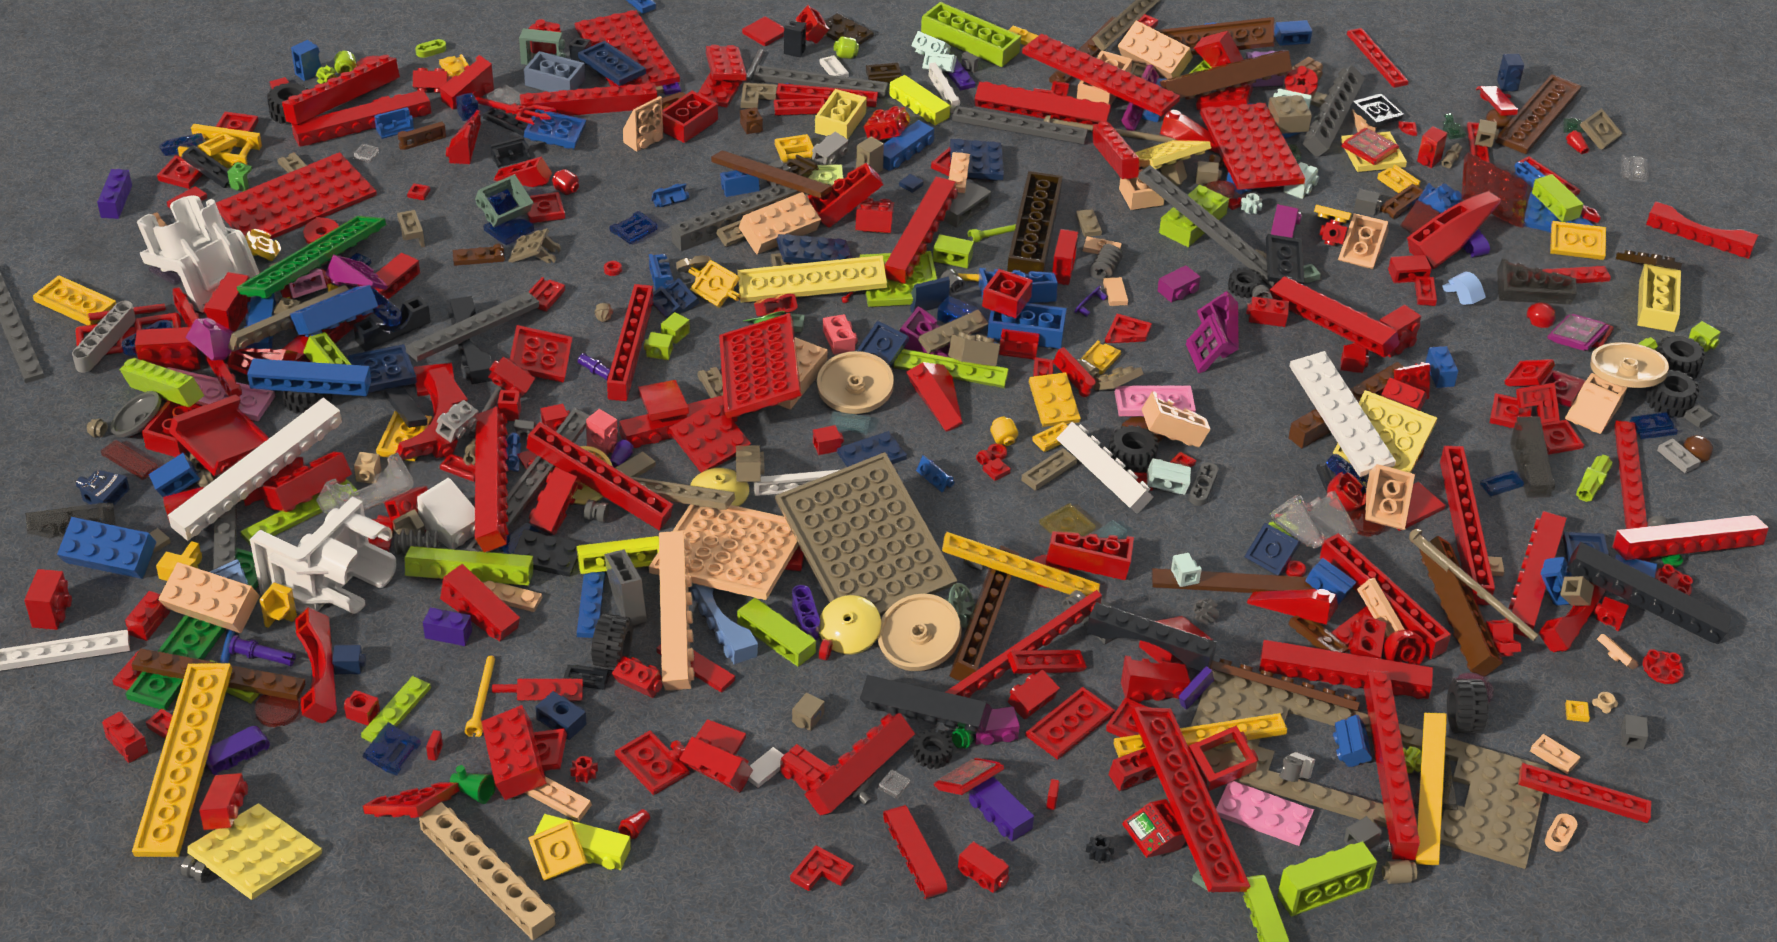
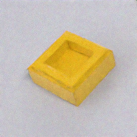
M1566 700L1567 720L1589 722L1588 702Z

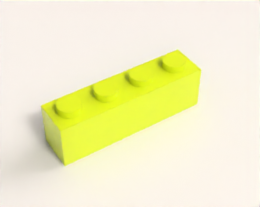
M906 75L890 82L889 95L901 102L903 106L913 110L915 114H919L927 122L937 125L950 118V105Z
M659 537L577 546L580 573L607 571L604 554L625 549L634 567L650 566L659 552Z
M544 814L534 835L569 820ZM573 821L588 864L596 863L603 865L607 869L615 868L621 870L631 850L630 836Z

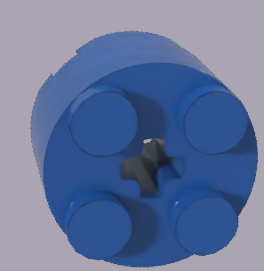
M1444 183L1423 199V208L1425 212L1428 211L1431 216L1429 218L1432 220L1445 210L1462 202L1463 196L1459 191L1453 190Z

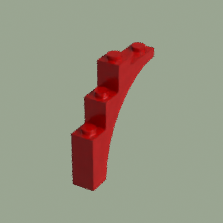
M446 367L428 371L424 385L430 394L433 404V420L423 432L413 438L399 442L395 453L398 461L433 453L435 458L447 457L449 454L454 453L458 440L455 439L450 443L436 432L437 420L442 413L446 414L449 412L454 404H459L463 400L467 402L468 399Z

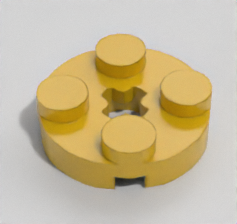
M252 229L245 236L252 255H259L269 261L275 259L281 250V246L277 240L273 242L270 239L271 235L262 230Z

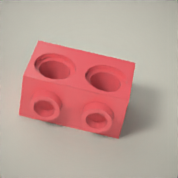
M845 314L823 318V333L833 354L855 351V344L858 343L856 333H853L851 322L847 321Z

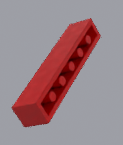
M1102 121L1098 124H1093V144L1120 178H1138L1139 157L1110 123Z
M723 395L687 404L689 413L686 415L651 421L649 415L646 414L619 421L620 436L622 440L629 441L634 448L650 443H658L669 438L674 439L669 433V427L715 401H718L724 409ZM731 417L734 422H737V417Z
M901 713L893 716L888 714L880 720L881 724L870 729L866 733L867 737L864 740L857 741L852 746L853 750L850 753L847 752L838 758L839 763L836 766H830L823 772L824 777L816 779L809 785L810 789L804 795L819 815L831 813L915 735Z

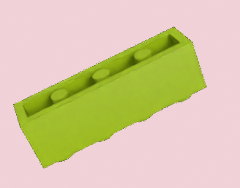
M753 598L737 610L738 625L749 629L752 635L797 667L816 653V640L811 635H807L797 625L790 623L780 613H776L764 602Z

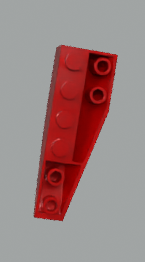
M1488 191L1445 210L1407 237L1409 252L1414 256L1426 255L1431 268L1435 269L1466 244L1501 203V199Z

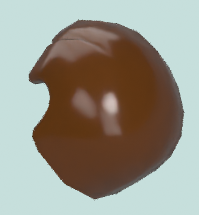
M1496 109L1490 110L1486 115V120L1497 122L1496 129H1504L1512 119L1511 115L1501 116Z
M1690 436L1683 445L1686 450L1701 461L1700 463L1711 458L1713 445L1704 436Z

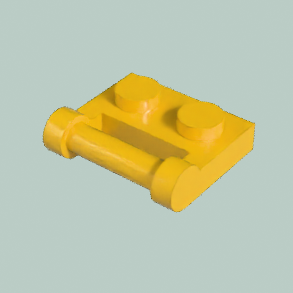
M808 134L775 139V147L780 159L784 163L790 159L794 160L797 154L804 158L812 159L813 145Z

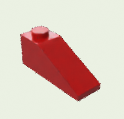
M541 156L499 169L494 177V181H500L515 174L522 186H544L549 182L552 172Z

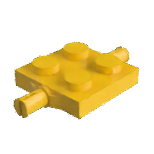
M710 260L701 271L693 266L689 269V273L696 277L690 290L718 308L723 305L728 297L733 298L735 301H738V298L741 297V294L733 291L740 277L714 261Z

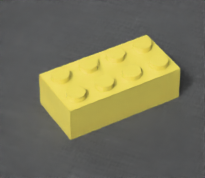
M1644 264L1639 280L1637 326L1671 332L1675 331L1680 316L1681 270Z

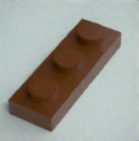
M1297 615L1290 618L1288 625L1318 649L1348 653V647L1317 622L1300 618Z

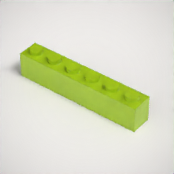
M136 358L127 360L124 366L119 369L130 387L142 392L155 391L161 398L186 407H191L204 397L194 377Z
M410 546L405 556V576L443 579L445 575L461 564L469 569L481 582L492 581L494 583L529 585L533 576V556Z

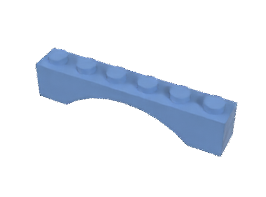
M692 583V586L688 587L692 594V600L694 602L697 601L700 614L706 616L709 629L714 630L717 642L719 644L722 643L725 656L730 658L733 664L757 657L758 643L749 629L731 621L720 611L713 598L714 588Z

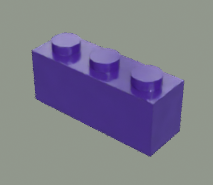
M111 169L97 201L101 218L119 219L132 188L129 170Z
M994 777L989 778L970 790V804L983 812L985 819L990 823L993 822L1003 837L1007 836L1011 841H1014L1033 829L1034 815Z

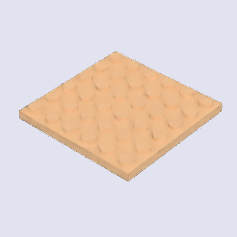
M690 504L673 530H684L686 538H690L691 550H687V556L691 558V568H688V574H691L692 583L767 600L799 546L785 517L730 505L727 510H719L717 508ZM658 552L649 566V573L660 576Z

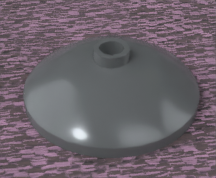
M147 391L128 401L114 416L110 426L111 432L116 437H129L142 432L160 410V395L155 391Z

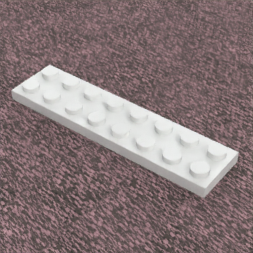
M1323 351L1290 361L1291 370L1359 477L1369 474L1376 464L1386 467L1395 466L1396 460L1326 352Z

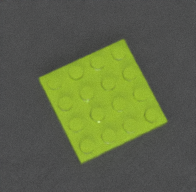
M926 251L924 255H921L919 265L914 267L912 277H909L905 284L886 279L887 288L865 290L868 307L911 305L913 302L911 292L914 285L937 279L931 251ZM891 253L860 255V258L883 255L885 268Z

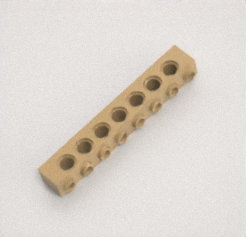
M440 802L419 817L421 830L532 940H535L555 926L554 916L556 914L552 906L545 904L539 894L526 885L521 876H516L509 864L502 862L498 858L497 853L492 848L489 849L479 835H474L470 831L468 824L465 821L461 822L451 808H447Z

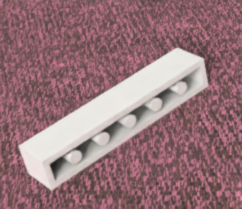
M1071 422L1056 439L1136 514L1139 513L1153 498L1148 492L1150 488L1143 481L1139 484L1136 481L1138 477L1130 469L1126 472L1123 469L1125 465L1118 458L1113 460L1111 458L1113 454L1106 447L1101 449L1099 447L1101 443L1093 435L1089 438L1086 435L1088 431L1081 424L1077 427Z

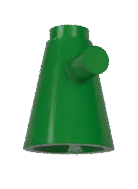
M463 765L457 766V773H453L450 778V782L458 783L459 791L481 804H486L495 792L496 785L493 775L467 773Z

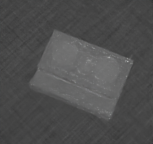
M506 84L503 85V88L499 87L487 94V99L509 105L514 103L517 106L520 105L521 93Z
M1622 155L1621 179L1647 183V158L1640 156L1626 158L1625 155Z

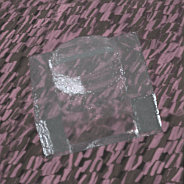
M363 143L354 152V157L370 163L379 154L378 147Z
M891 770L879 783V789L898 799L910 786V779Z

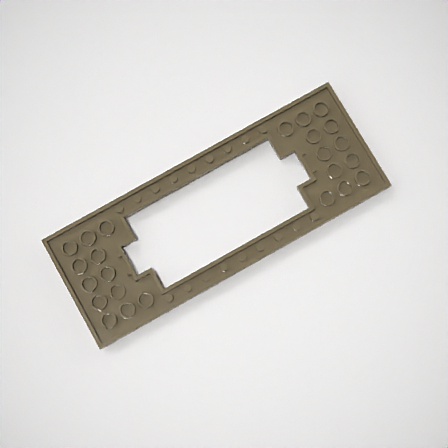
M1213 669L1214 681L1203 692L1191 724L1192 727L1281 713L1285 723L1288 713H1292L1335 726V722L1359 715L1366 726L1367 735L1372 737L1368 714ZM1399 724L1402 745L1405 747H1416L1422 751L1423 730ZM1446 737L1445 758L1457 761L1452 781L1466 784L1470 787L1464 807L1447 802L1441 822L1440 844L1525 869L1543 792L1518 785L1519 770L1522 763L1548 770L1549 767ZM1261 738L1248 740L1249 748L1253 749L1258 756L1256 771L1234 780L1235 782L1359 820L1367 816L1372 822L1387 828L1383 804L1298 779V782L1284 780L1279 777L1280 773L1269 770L1275 751L1259 747ZM1236 742L1221 744L1203 752L1215 774L1246 760ZM1415 814L1418 829V814Z

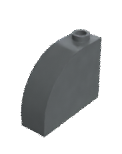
M966 183L965 193H957L956 199L952 200L950 210H947L945 213L944 221L957 228L990 205L991 191L976 184Z
M625 549L604 554L611 591L620 615L630 617L633 626L647 622L642 579Z

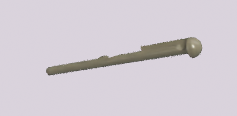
M1051 115L1046 116L1043 120L1045 122L1085 128L1093 132V125L1051 119ZM1114 128L1121 137L1163 143L1176 140L1162 135Z
M1414 529L1410 532V541L1446 572L1448 569L1452 571L1464 583L1475 590L1480 598L1486 600L1532 641L1538 638L1539 635L1425 539L1421 535L1422 530Z

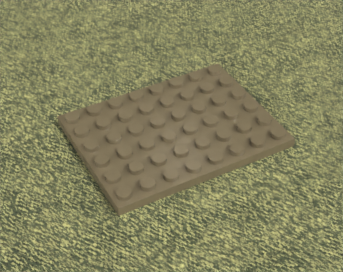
M885 452L775 495V500L829 602L847 595L861 596L872 602L880 616H882L894 603L902 598L915 594L933 595L957 583L956 577ZM846 617L844 621H850L851 617Z

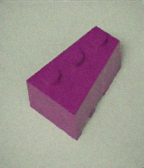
M1277 204L1271 234L1293 238L1296 225L1301 223L1302 214L1299 213V209Z
M1226 291L1197 310L1201 323L1212 313L1217 315L1229 342L1228 347L1220 354L1222 358H1226L1239 349L1238 302ZM1211 327L1206 331L1207 337L1213 333ZM1216 338L1211 343L1213 349L1218 345Z

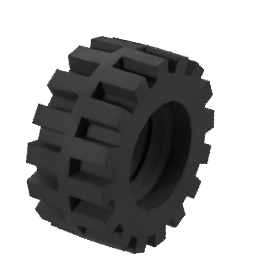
M1237 268V271L1233 270L1230 273L1228 290L1234 293L1235 296L1239 295L1240 298H1243V296L1246 298L1252 297L1253 289L1261 285V276L1250 268L1249 270Z

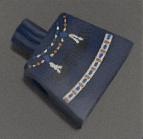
M101 470L95 471L89 478L80 476L76 482V486L80 488L82 500L106 514L130 490L127 476Z

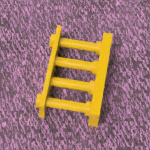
M193 124L191 127L193 142L190 146L195 145L198 147L201 142H206L223 133L236 139V145L210 156L226 168H231L236 162L248 165L246 156L251 149L260 150L262 147L260 133ZM178 147L180 157L182 156V153L188 149V147ZM234 147L243 148L239 155L230 154Z

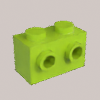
M939 234L933 248V261L968 268L973 256L974 241Z

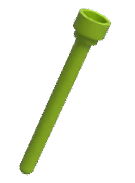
M1016 224L985 231L972 229L968 231V237L972 236L974 243L980 242L982 238L1015 231Z

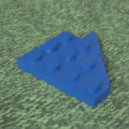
M1531 192L1522 226L1551 232L1552 221H1561ZM1581 215L1580 218L1566 222L1594 226Z

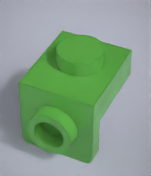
M236 162L227 171L230 187L234 190H248L247 174L252 170V166Z

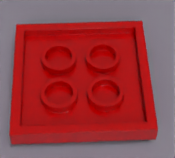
M517 325L510 359L519 368L529 371L531 376L564 383L572 337Z
M718 401L711 403L669 427V433L701 473L713 469L736 456V446H751L750 441L731 418L727 419L724 409Z

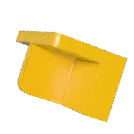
M273 582L260 598L264 624L268 628L275 620L286 619L293 622L297 617L292 588Z

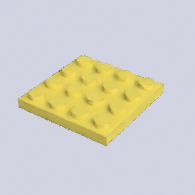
M1172 140L1137 151L1135 154L1139 157V167L1145 169L1151 165L1157 169L1161 168L1164 163H1176V159L1184 160L1191 158L1192 154H1204L1205 150L1211 149L1210 141Z
M1365 390L1359 405L1396 460L1395 466L1390 468L1411 473L1437 422V418ZM1337 444L1333 456L1350 463L1340 445Z
M258 803L238 815L231 828L215 829L188 846V854L205 864L207 868L253 900L314 861L322 854V848Z

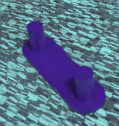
M1099 285L1086 297L1074 312L1077 313L1079 311L1087 317L1091 312L1084 305L1090 299L1097 295L1104 301L1108 297L1100 290L1102 286Z

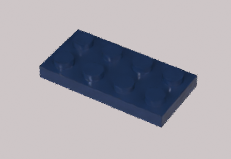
M606 41L578 52L580 60L619 86L646 74L645 67Z
M778 234L776 239L783 262L802 264L852 258L847 241L844 239Z

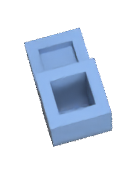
M1463 272L1449 279V283L1443 285L1445 292L1457 291L1462 305L1474 304L1486 298L1481 282L1471 272Z

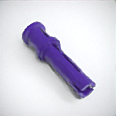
M237 635L233 636L229 645L230 654L239 653L246 655L249 659L258 657L292 667L294 661L287 658L296 659L295 653L262 646L256 640L247 641L240 639Z

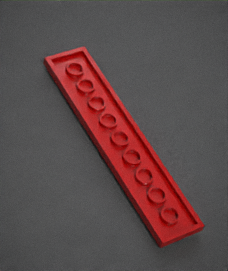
M1040 34L1022 49V54L1159 116H1163L1180 100V95L1081 52L1047 35Z
M1134 707L1131 715L1208 892H1247V889L1251 886L1171 708Z

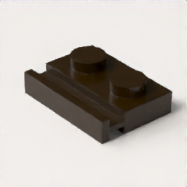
M898 63L866 65L868 80L890 83L903 76L901 75Z
M798 154L795 155L796 158L794 160L790 159L785 163L790 167L791 173L806 178L813 174V170L819 169L816 163Z

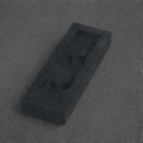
M195 145L190 146L182 153L181 158L215 183L223 188L229 185L228 169Z

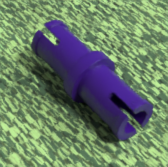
M585 353L579 356L578 364L589 369L592 374H597L606 381L608 380L610 369L604 366L600 360H594Z

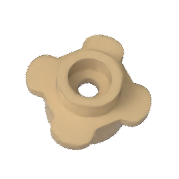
M1601 692L1597 699L1592 700V704L1602 709L1604 713H1610L1613 707L1618 706L1614 695L1609 692Z

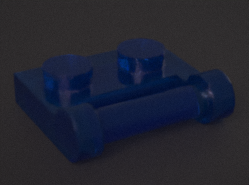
M640 211L633 213V216L618 224L614 223L609 226L610 232L618 235L629 244L658 230L657 223Z
M388 722L365 750L362 757L396 776L412 751L418 749L421 745V741L416 736H410ZM401 743L405 744V748L394 762H389L388 759Z

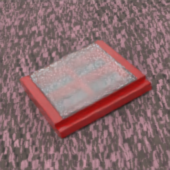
M1368 128L1357 132L1345 140L1341 146L1373 165L1378 164L1399 149V145Z
M980 758L971 759L939 778L934 783V786L939 791L963 795L1005 768L1000 762Z

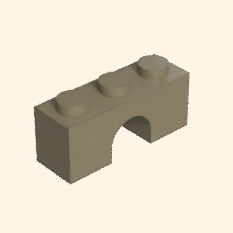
M760 445L736 446V482L761 481V475H764V452H760Z

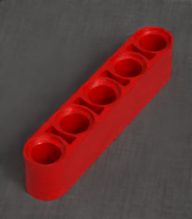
M903 805L883 811L884 822L888 823L890 827L888 830L892 838L898 842L899 845L897 847L902 857L905 856L907 860L905 863L911 874L914 873L916 877L915 882L919 890L923 891L925 895L924 899L946 893L947 883L908 807Z

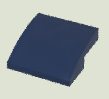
M949 276L915 284L911 292L913 297L910 307L911 312L913 313L918 306L925 311L946 306L950 291Z
M679 278L666 289L660 286L653 292V304L666 319L674 312L677 314L684 313L700 303L698 298Z

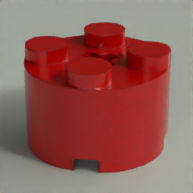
M543 19L537 20L535 24L528 28L561 32L558 23L545 22ZM530 41L531 52L537 54L539 51L548 54L557 53L556 44Z

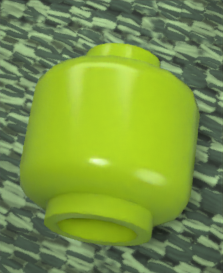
M840 37L838 41H835L834 51H836L839 58L852 59L854 56H857L859 44L856 43L855 39Z
M340 51L334 56V68L337 73L350 72L356 67V59L351 52Z

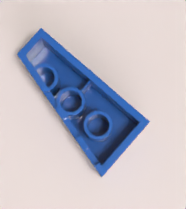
M979 268V289L982 300L984 288L998 269H995L994 272H988L986 268ZM1013 270V274L1033 280L1031 298L1027 303H1047L1057 300L1058 282L1054 273L1030 271L1029 274L1020 272V270Z

